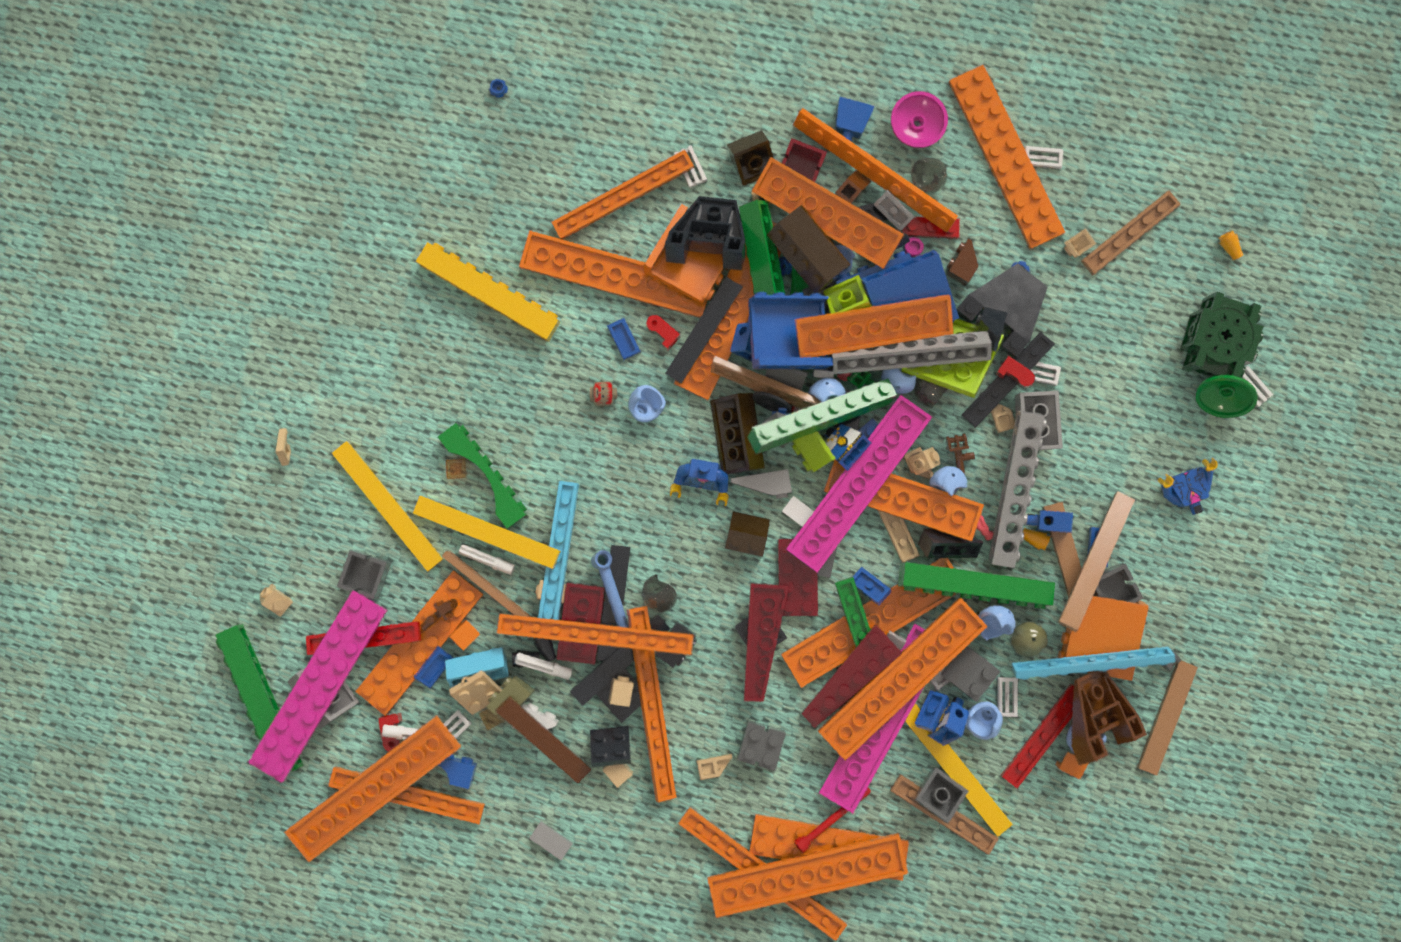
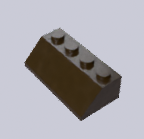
M802 205L779 221L767 234L814 293H819L826 289L851 265Z
M737 393L710 400L720 467L727 475L765 468L763 452L756 454L748 439V435L753 427L758 426L755 403L752 398L753 393Z

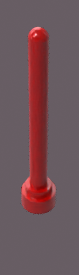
M867 788L860 802L871 793L870 788ZM843 807L839 808L808 835L797 837L793 842L802 854L809 849L811 842L844 816L848 810Z

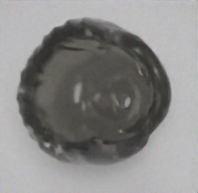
M935 158L919 159L914 163L911 170L913 185L925 193H935L941 190L947 182L945 164Z
M916 377L913 392L920 403L933 408L948 389Z
M657 574L649 577L642 587V599L651 611L663 613L675 606L677 602L675 589L669 584L659 581Z

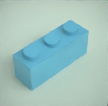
M502 647L445 660L446 679L451 688L461 683L464 677L469 678L481 670L492 680L509 677L507 657Z

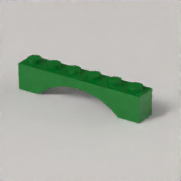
M455 423L438 436L439 440L448 452L469 459L484 472L494 492L495 514L507 529L512 528L527 516L525 512L527 510L526 506L521 500L517 502L514 498L516 493L509 485L507 487L502 482L504 477L498 470L494 471L491 465L493 463L488 456H482L479 452L481 449L479 444L475 440L471 441L467 436L470 434L464 425L460 426Z

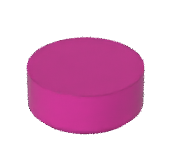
M916 237L909 238L910 242L904 245V251L906 254L910 253L911 257H917L923 251V242Z

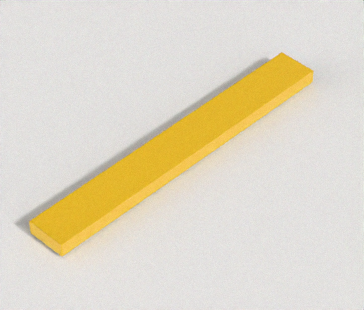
M348 441L332 452L334 457L427 572L444 560Z
M419 496L413 514L554 569L561 552L558 549L423 496Z
M915 703L905 722L948 776L969 791L965 797L993 832L1000 836L1013 824L949 744L941 745L928 737V730L916 727L914 723L920 713V708Z

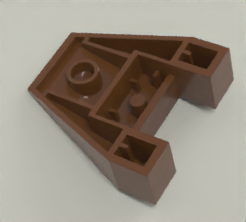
M1096 670L1074 680L1071 747L1079 765L1097 762L1109 755L1100 734L1110 729L1117 744L1134 742L1147 735L1139 715L1106 671Z

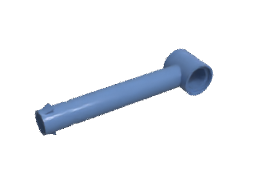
M599 551L592 556L591 564L599 570L617 626L629 628L610 569L612 556L607 551ZM599 555L604 556L606 560L604 565L598 563Z

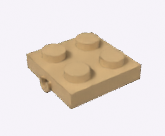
M483 670L469 678L464 677L461 683L449 689L450 695L472 715L487 707L490 703L488 699L495 692L499 694L502 691Z

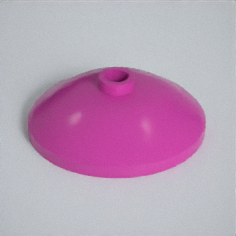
M916 91L904 95L897 101L891 113V127L895 136L903 144L913 148H926L934 145L942 138L948 125V114L944 104L940 99L928 92ZM918 121L920 126H915L914 122Z

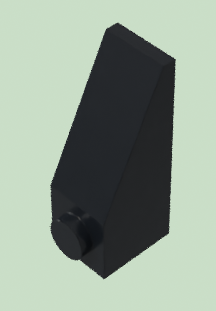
M923 529L918 545L927 558H977L983 542L975 538L970 542L935 529Z

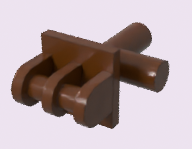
M963 433L962 436L954 435L951 438L946 436V450L954 451L956 468L965 474L963 461L975 459L974 452L962 454V450L969 449L966 434Z
M450 599L446 602L441 600L435 603L434 607L437 611L428 616L420 627L426 631L441 617L445 620L453 617L454 614L451 611L457 607V600Z

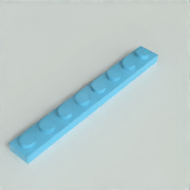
M559 481L549 546L561 552L554 569L546 566L538 618L559 620L579 490L578 483Z
M1169 647L1016 662L1012 663V671L1016 679L1026 680L1030 677L1045 678L1058 674L1088 673L1089 671L1096 670L1108 671L1109 669H1127L1134 666L1147 667L1154 664L1167 665L1168 663L1175 662V654Z

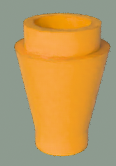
M1233 230L1219 237V244L1230 255L1232 260H1236L1244 255L1238 235Z
M1024 528L1022 532L1024 533L1023 540L1038 550H1045L1051 538L1046 532Z

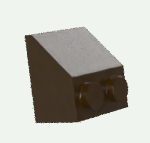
M762 130L727 144L732 163L742 186L757 181L770 157L774 159L769 140Z
M733 511L725 549L763 557L770 519Z

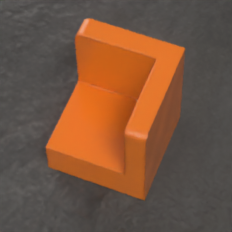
M464 620L449 635V638L464 651L480 633L467 620Z
M1066 752L1062 762L1057 761L1055 764L1058 769L1079 780L1088 764L1079 765L1075 755L1070 752Z

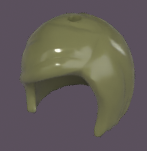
M1024 622L1018 625L1010 639L1014 651L1026 657L1036 656L1048 644L1047 633L1044 628L1033 622Z

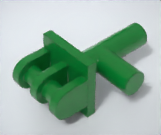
M870 371L853 372L851 376L847 377L858 389L866 384L864 386L866 387L876 383L869 378L871 376Z

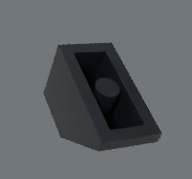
M984 307L983 314H978L976 325H979L978 332H988L991 340V349L997 352L1008 312Z

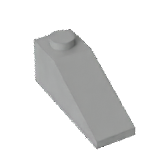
M788 469L730 479L732 484L770 496L776 495L777 499L788 497L787 493L792 492Z

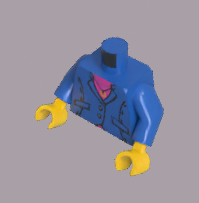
M1213 457L1210 463L1207 459L1202 461V464L1205 466L1204 469L1203 467H1197L1173 477L1165 474V480L1159 478L1158 482L1161 484L1163 497L1178 507L1189 505L1192 515L1203 512L1200 501L1209 497L1213 472L1218 466V462Z
M691 459L689 463L678 467L674 484L670 486V496H672L673 492H678V498H680L681 485L719 491L716 505H719L720 500L725 502V506L727 505L729 495L726 493L728 492V475L720 469L718 463Z

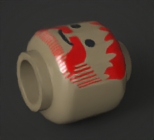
M595 382L593 387H590V402H593L595 406H611L614 399H617V388H613L612 382Z

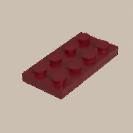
M778 539L779 585L789 586L783 616H818L817 572L786 550L793 539Z
M566 583L562 621L600 625L605 588ZM559 640L556 660L595 665L598 645Z

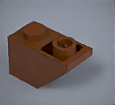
M856 170L845 180L835 194L853 204L872 181Z
M970 239L965 243H960L955 251L958 253L955 259L951 258L946 266L949 269L946 275L964 286L970 282L979 267L973 243Z

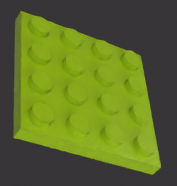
M956 319L953 322L954 334L978 332L979 326L960 319ZM1001 334V338H1000V341H999V345H998L997 351H998V349H999V347H1000V345H1001V343H1002V341H1003V338H1004V335H1002V334ZM991 349V360L902 368L901 372L912 376L915 375L917 378L975 398L997 352Z

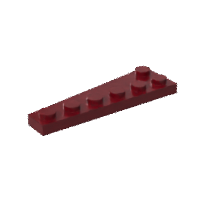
M750 583L744 701L764 702L788 595V585Z
M875 624L805 707L802 715L815 728L898 658L902 651Z

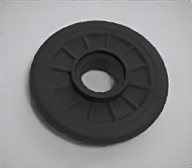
M762 391L754 392L752 398L758 405L771 412H778L779 407L787 408L786 413H791L792 411L790 404L776 395Z

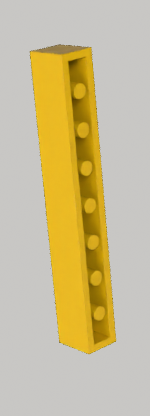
M427 242L416 260L421 267L547 342L550 341L560 324L555 313L549 310L546 313L541 310L542 306L534 301L530 303L524 300L525 296L518 291H515V293L509 291V286L503 282H494L491 275L484 271L482 274L477 272V267L469 262L466 264L459 261L461 258L452 252L447 254L439 244L434 243L432 245Z

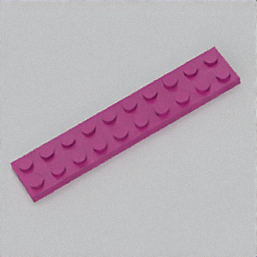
M900 395L868 438L872 444L848 471L844 470L786 550L818 573L930 422L932 416Z
M355 590L351 592L250 758L249 764L281 783L286 780L387 613V609Z
M914 624L905 639L906 643L901 651L925 629ZM923 688L846 761L839 756L819 791L821 795L854 813Z

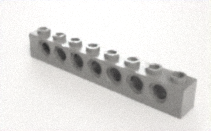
M987 331L950 334L831 354V358H833L832 367L834 374L991 360V340Z
M1017 410L989 554V561L992 565L1015 568L1016 563L1020 559V551L1018 550L1019 544H1022L1024 539L1022 529L1023 525L1027 523L1026 509L1031 504V495L1029 494L1030 488H1033L1035 483L1033 473L1039 463L1037 453L1042 447L1041 432L1046 427L1045 416L1040 413ZM1028 428H1033V434L1030 437H1025V431ZM1029 447V454L1022 456V449ZM1022 466H1025V473L1022 475H1018V469ZM1021 485L1022 491L1014 494V488ZM1012 505H1019L1016 512H1010ZM1015 523L1013 530H1006L1008 524ZM1011 542L1009 549H1003L1004 543Z

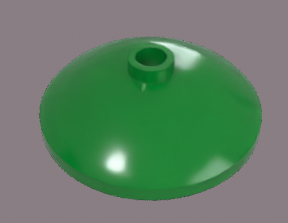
M1218 375L1203 381L1198 386L1195 397L1198 406L1206 413L1221 418H1235L1243 416L1254 409L1257 404L1258 394L1255 387L1243 378L1233 375Z

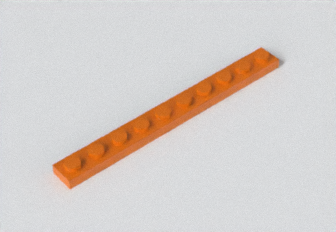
M804 108L799 111L793 124L794 127L886 191L889 190L896 198L946 233L950 230L958 215Z
M647 606L626 609L629 628L651 630ZM633 649L656 802H663L676 798L656 660L654 651Z
M499 614L497 628L498 634L692 655L694 635L507 614Z
M691 807L687 809L678 822L680 826L739 870L766 864ZM811 896L784 902L835 941L847 926L846 922Z

